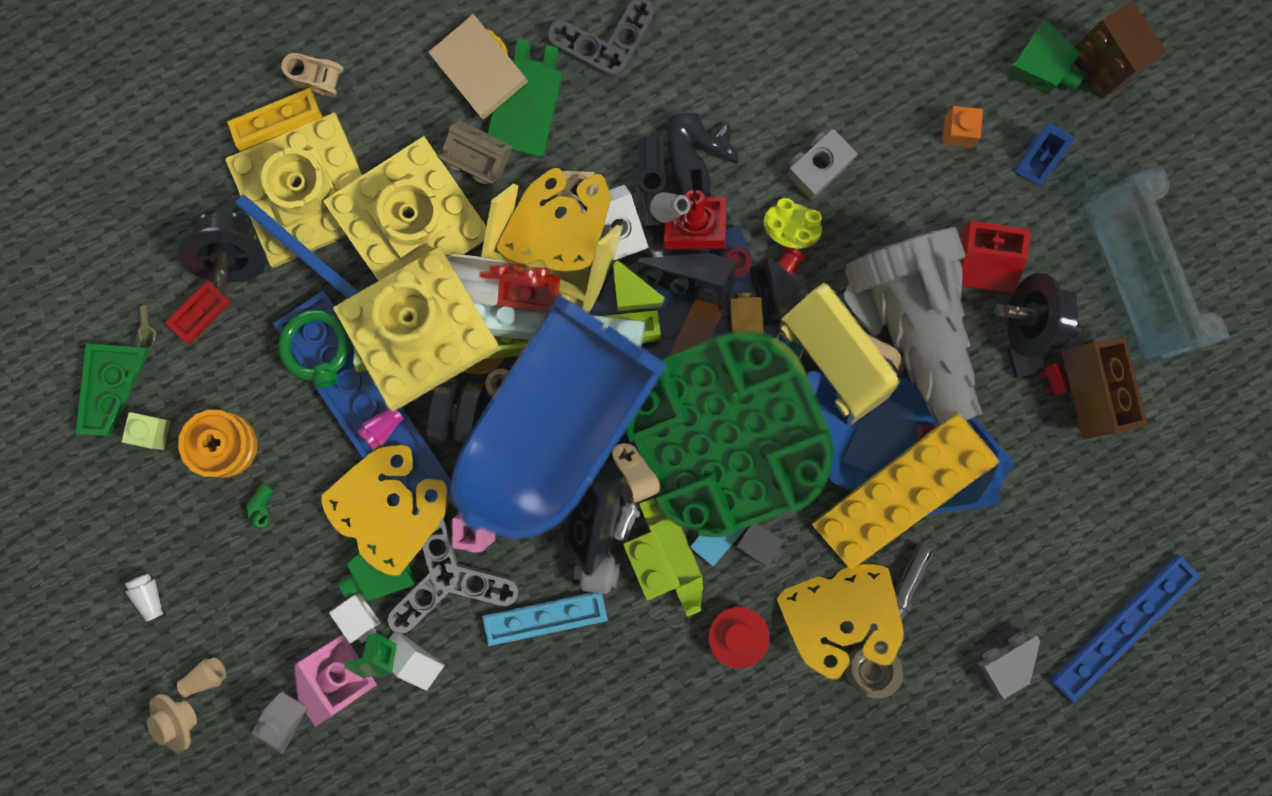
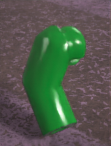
M264 482L260 484L246 504L250 524L258 529L265 528L269 523L266 502L275 491Z

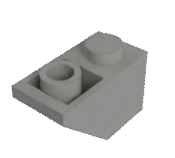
M1020 632L1008 639L1010 644L1000 650L998 647L990 649L982 655L983 660L978 662L977 665L996 696L1005 699L1030 684L1040 644L1037 635Z

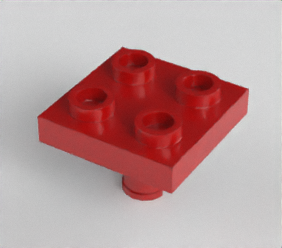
M693 190L687 192L685 196L690 201L689 211L665 223V249H725L726 197H704V194L699 190H696V197H693Z

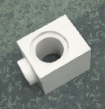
M361 593L354 595L330 612V615L349 643L359 639L362 644L367 640V635L377 633L374 628L381 623Z

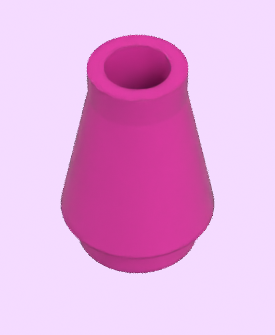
M388 408L362 423V428L357 433L374 450L378 445L383 446L404 418L397 410L392 412Z

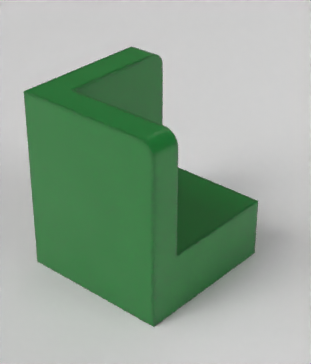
M378 633L367 635L362 659L346 661L344 668L362 678L391 674L397 644Z

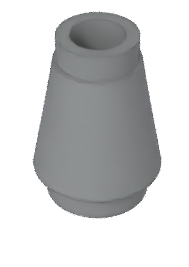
M667 192L658 193L650 204V211L653 217L664 223L687 213L690 209V201L686 196Z

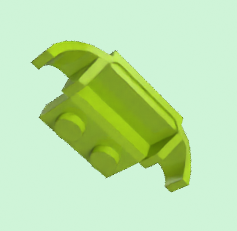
M654 498L640 503L639 505L650 532L625 542L623 545L647 601L675 589L687 617L700 612L703 577L682 527H679L668 518Z

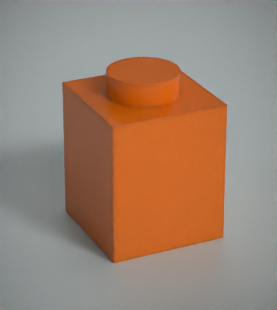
M953 106L945 115L942 145L972 148L981 138L983 109Z

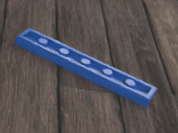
M242 194L236 200V204L347 299L359 293L357 289L251 199Z
M1176 554L1050 681L1070 702L1075 703L1201 576L1181 555Z

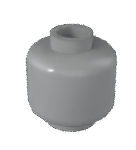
M607 555L593 575L586 576L576 562L574 579L580 580V588L585 592L608 594L611 588L617 587L620 564L615 563L612 555Z

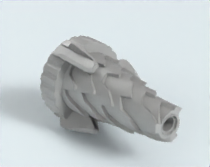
M956 227L926 234L863 256L848 263L845 270L849 285L843 295L846 303L872 337L880 335L883 326L887 325L895 349L900 350L911 382L917 383L919 392L923 396L930 414L940 425L957 412L965 420L982 414L974 390V371L966 350L967 347H970V343L962 322V318L965 315L960 301L963 277L960 260L966 256Z

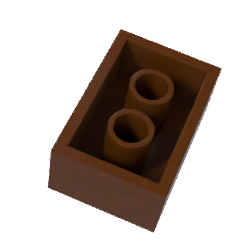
M1132 1L1102 19L1077 44L1075 48L1079 51V56L1074 63L1089 78L1091 90L1095 94H1099L1103 100L1134 81L1167 52Z
M1126 337L1062 350L1063 368L1068 376L1070 396L1075 404L1078 416L1077 425L1082 433L1083 440L1116 434L1147 425Z

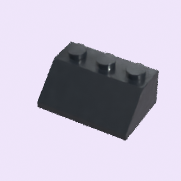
M612 460L603 463L577 505L568 513L563 541L586 576H592L608 555L610 543L614 539V524L616 516L619 515L620 511L619 501L621 491L625 488V477Z

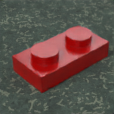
M207 280L165 324L186 344L191 345L232 301L226 295H221L218 288L211 281Z

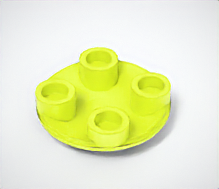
M782 198L778 201L777 205L771 207L766 212L764 228L775 242L785 247L795 249L807 248L814 245L821 237L822 215L817 210H809L802 205L794 204L790 199Z

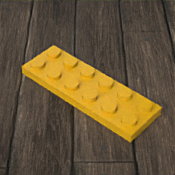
M957 412L813 520L812 525L852 570L998 464L999 460L962 415Z

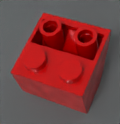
M970 221L961 230L960 238L966 256L960 260L963 274L962 287L1015 294L1028 258L1031 229Z

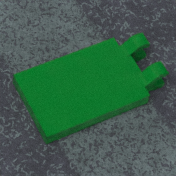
M518 39L514 61L512 60V62L529 82L493 111L488 134L513 146L511 152L544 159L562 83L563 71L556 70L559 57L557 47L546 46L544 62L542 63L529 60L530 41Z

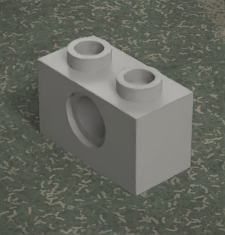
M834 129L827 135L821 132L810 143L812 148L805 155L800 152L789 162L791 168L787 173V177L810 201L845 170L858 155ZM817 157L824 159L827 167L823 169L817 168L813 164V159Z

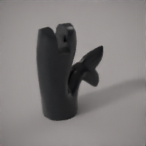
M682 113L668 117L667 147L679 195L685 196L687 192L692 190L691 178H694L695 190L701 191L704 196L710 194L711 179L708 168L694 149L693 144L708 153H714L721 159L736 164L739 162L735 149L729 144L731 128L728 123H725L714 135H710L705 129L698 113Z

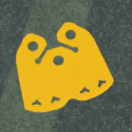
M559 168L547 171L532 182L523 194L497 244L498 251L507 259L521 264H530L537 260H542L548 268L557 271H575L590 266L593 262L610 207L611 195L605 178L600 174H595L578 185L577 194L583 205L588 208L585 213H582L576 199L571 197L558 196L547 202L544 206H540L541 200H546L561 192L567 183L564 174ZM550 178H555L557 181L555 187L549 190L546 189V181ZM592 184H596L599 188L598 192L593 196H588L586 193L587 188ZM559 207H565L567 210L562 218L555 217V211ZM513 243V251L510 250V247H505V245ZM527 248H529V251L532 252V255H529L527 253L522 254V252H525ZM562 254L563 262H561L559 259L554 260L553 258ZM579 255L584 259V261L578 260L573 262Z
M405 445L376 449L322 494L324 512L334 528L346 537L356 538L361 556L377 570L392 576H399L439 526L446 509L447 487L441 480L425 479L417 485L416 498L419 514L415 516L412 514V493L399 480L380 481L378 479V476L382 473L385 476H406L411 472L413 467L412 451ZM397 454L401 455L403 464L398 468H394L390 462L391 458ZM434 489L438 494L436 501L427 502L425 499L426 491ZM392 493H396L400 497L399 504L394 507L387 503V497ZM330 500L338 501L335 511L333 510V504L330 503ZM350 518L351 527H348L347 523L342 522L341 519ZM368 544L372 546H377L375 549V555L373 554V550L368 548ZM392 558L394 567H392L390 563H384V560H389Z
M862 564L852 570L847 567L840 570L832 579L815 577L789 587L777 598L802 659L809 667L826 678L838 679L849 665L850 660L846 652L829 644H822L821 638L823 637L841 646L861 642L870 630V625L876 624L878 629L873 631L865 643L863 653L868 660L884 666L892 663L902 643L903 626L889 569L884 566ZM867 573H880V575L873 579ZM853 575H856L854 583L845 580V578H852ZM820 586L815 593L808 589V587ZM795 592L798 593L796 596V601L787 600V598L792 597ZM844 621H850L854 625L853 631L849 634H845L840 630V625ZM883 641L888 645V651L885 654H878L874 650L877 642ZM833 655L837 658L838 663L834 668L825 666L824 658L826 656Z

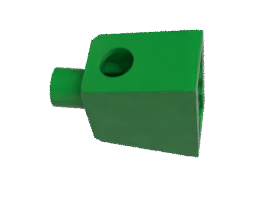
M1046 20L1036 30L1006 73L1009 77L1046 94H1050L1059 83L1074 92L1084 79L1083 75L1071 68L1079 56V51Z
M369 545L368 548L372 549L373 554L375 555V549L377 546ZM359 553L347 563L353 576L340 582L339 587L346 599L362 592L368 602L416 585L418 581L409 564L399 576H392L374 568ZM392 558L389 560H384V563H390L391 566L394 567Z

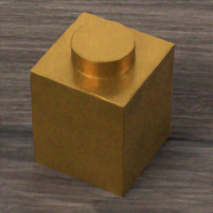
M753 293L735 294V299H730L728 303L730 332L749 330L763 333L761 297L753 298Z

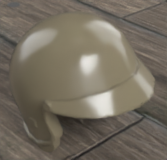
M864 645L853 649L848 654L850 661L845 669V675L854 689L865 694L866 697L881 699L893 695L900 688L903 681V666L897 656H895L891 664L884 666L868 660L864 656ZM874 646V650L878 654H885L888 651L884 646Z

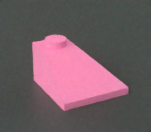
M344 634L295 665L298 701L307 707L306 714L315 727L377 685L372 677L362 678L344 668L346 661L360 659Z

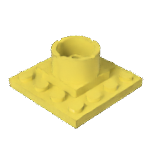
M335 112L225 158L240 195L244 194L309 250L314 251L347 237L323 203V200L355 181L363 174ZM250 216L271 267L274 268L298 258L296 254Z
M424 136L323 200L329 212L378 281L438 247H441L448 259V256L452 253L467 254L482 244L485 239L486 225ZM409 211L414 216L407 219L403 216V213Z
M441 247L434 249L333 307L392 412L500 350L498 343Z

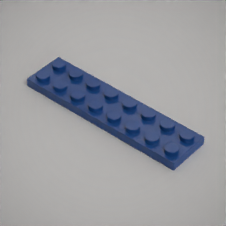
M323 290L275 322L274 326L281 334L284 326L291 318L303 311L313 309L325 310L337 316L333 308L335 305ZM319 321L302 325L295 332L291 341L292 353L301 366L313 369L320 364L329 363L334 358L338 349V338L335 331L326 323ZM350 339L349 356L342 368L336 372L339 382L333 386L317 390L363 459L371 452L382 447L405 445L411 449L413 467L408 475L385 476L382 473L378 476V479L380 481H401L412 493V514L416 515L418 511L417 485L425 479L441 480L446 484V497H448L452 492V479L403 406L398 408L397 411L404 419L397 425L382 447L378 445L373 450L357 433L362 428V423L387 410L389 407L369 371L356 372L354 367V344ZM394 455L390 461L391 465L394 468L400 467L403 464L402 456ZM427 490L425 493L426 501L430 503L436 501L438 497L436 490ZM392 493L388 496L394 506L399 504L400 497L398 494Z

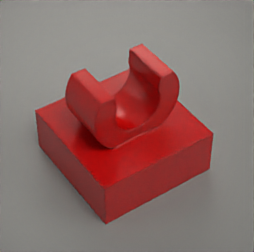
M1063 360L1044 367L1045 371L1039 374L1040 378L1047 376L1050 381L1051 387L1045 389L1046 393L1054 392L1056 396L1070 390L1068 376L1063 368Z

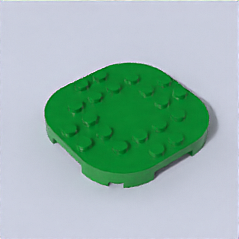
M740 330L722 334L662 360V362L667 364L666 368L627 426L626 431L630 442L635 441L641 457L658 479L660 489L655 499L669 519L679 527L685 526L698 532L697 535L725 537L736 534L740 529L789 511L794 513L814 500L830 475L834 461V443L831 431L806 373L796 355L785 344L761 332Z

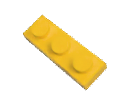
M308 88L228 121V125L236 147L239 151H243L323 117L314 93Z

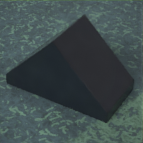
M767 258L750 268L757 297H761L764 325H770L783 318L789 312L803 286L774 259Z

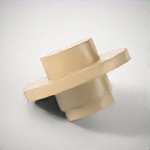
M159 694L150 701V717L147 719V726L151 736L158 744H165L173 752L180 753L188 749L191 742L189 730L197 723L193 708L186 701L175 703L167 695Z

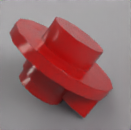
M731 607L724 611L722 610L714 618L709 629V645L713 655L722 664L731 668H747L755 665L764 657L769 646V630L766 622L757 612L746 607Z

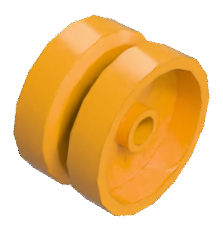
M206 410L195 414L185 423L179 435L178 449L182 461L191 471L204 477L230 478L241 474L252 464L257 453V437L253 427L244 418L222 410Z

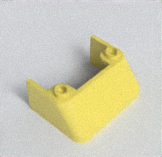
M512 184L491 200L481 257L500 259L510 264L522 265V269H531L532 267L548 268L542 260H537L530 264L511 261L504 257L497 249V244L514 213L518 185ZM616 225L598 242L596 253L590 266L575 271L550 269V274L561 276L559 294L587 312L592 309L612 269L622 230L621 226ZM513 243L505 245V247H510V250L513 251ZM527 248L525 252H522V254L527 253L529 255H532V252L529 251V248ZM562 254L553 258L554 260L559 259L561 262H563Z
M825 283L814 289L781 319L779 329L784 338L789 343L792 341L798 345L801 343L836 390L837 400L834 403L843 416L849 415L846 420L849 425H852L886 401L899 384L898 378L890 365L835 293Z

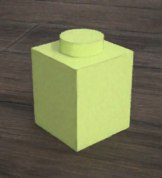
M129 412L122 442L164 450L171 421Z

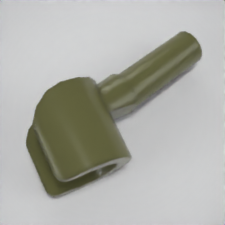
M140 306L141 324L136 335L135 345L140 348L142 339L150 342V348H152L157 333L150 327L148 322L147 306Z

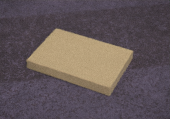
M474 14L429 51V54L483 120L529 82Z

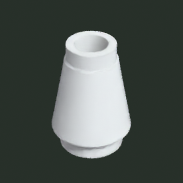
M149 573L125 583L127 588L125 593L144 617L145 622L163 614L156 581L151 579Z

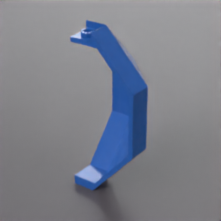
M822 371L809 372L807 378L833 438L834 461L829 475L832 483L850 491L855 490L914 445L916 425L940 426L930 414L925 400L919 392L917 383H912L909 377L895 372L899 384L891 396L852 425H849L846 421L849 415L845 417L837 409L834 403L837 400L836 390ZM975 417L966 420L967 423L995 454L999 463L928 515L998 505L1000 487L1015 464Z

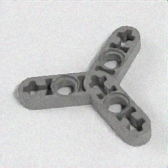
M444 516L439 526L435 529L442 528L443 532L432 533L422 546L429 572L392 608L388 616V624L396 633H407L449 592L500 606H508L515 602L518 596V584L509 576L457 563ZM437 538L442 539L446 544V551L438 555L432 553L429 549L430 541ZM450 557L451 561L445 562L446 571L448 573L453 572L454 574L451 576L449 583H446L444 578H438L442 572L441 564L434 565L433 561H442ZM477 575L483 579L484 586L481 590L472 591L468 588L467 579L470 576ZM489 579L495 580L493 587L502 588L503 584H508L509 590L513 594H507L506 598L500 597V591L494 589L491 590V595L485 594L489 587ZM420 589H427L431 592L433 599L429 604H420L416 600V592ZM411 604L414 610L407 619L409 623L401 622L398 624L396 622L398 617L396 613L404 614Z

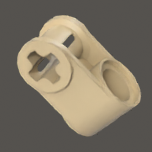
M299 53L288 54L283 59L282 71L293 86L301 89L310 88L317 94L336 97L337 91L335 86L339 74L343 72V67L340 64ZM295 67H304V71L300 75H291Z
M623 443L617 445L613 449L612 459L625 477V488L621 491V495L626 503L629 505L658 494L660 489L658 479L645 463L638 450L630 444Z

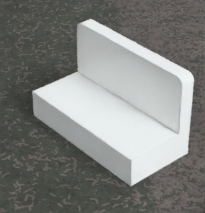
M450 254L448 261L473 303L495 306L498 301L499 281L479 278V273L483 270H489L490 265H504L505 261L462 254Z

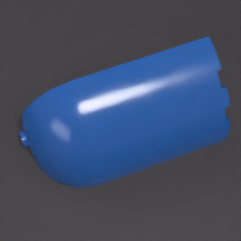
M559 294L471 430V434H469L460 451L453 472L451 494L456 508L463 516L462 522L476 531L481 527L491 533L510 538L538 535L559 524L577 505L667 364L610 326H608L606 331L603 330V322Z

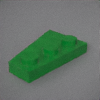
M86 343L76 434L111 437L150 349Z

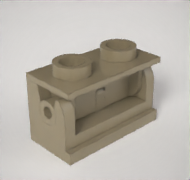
M458 121L450 125L449 133L443 146L444 153L440 154L438 158L446 161V165L451 169L457 171L464 170L472 174L473 179L480 183L492 184L501 178L513 146L462 121Z

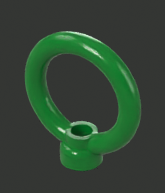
M318 309L303 311L291 318L284 326L279 337V355L283 365L291 374L303 380L313 381L316 389L327 388L339 382L336 372L342 368L349 356L350 337L339 317L333 313ZM313 321L323 322L329 325L337 335V352L329 363L320 364L313 369L305 368L293 358L291 352L293 335L306 323Z

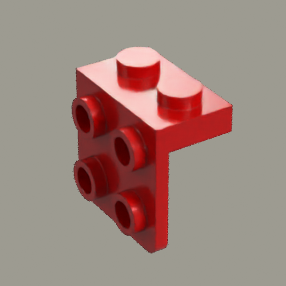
M504 263V265H490L489 270H483L479 273V278L499 281L497 305L548 312L559 295L561 276L550 274V269L532 267L531 269H522V265Z

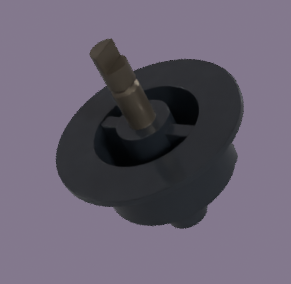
M240 213L198 216L193 232L184 237L178 247V258L184 268L199 278L212 281L221 295L226 292V283L249 281L260 275L267 263L266 252L262 245L256 241L254 228L246 222V217Z
M1035 273L1028 276L1017 287L1009 305L997 304L995 307V315L1009 317L1008 338L1010 344L1023 357L1033 358L1040 356L1049 348H1061L1068 343L1071 337H1076L1081 329L1080 322L1078 321L1076 293L1060 289L1057 281L1048 274Z

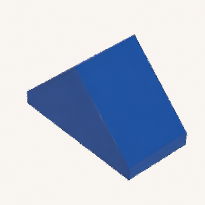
M1051 123L1046 124L1034 136L1015 172L1042 186L1075 140V137Z

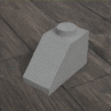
M281 691L263 711L252 734L256 739L282 754L305 714L307 707Z

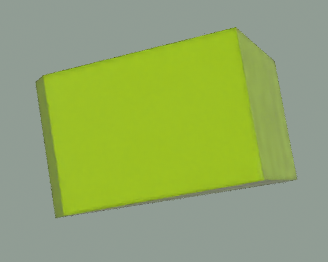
M616 260L613 264L618 312L661 307L665 298Z

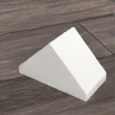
M394 631L389 638L390 641L397 644L392 672L398 678L427 691L445 664L402 633Z

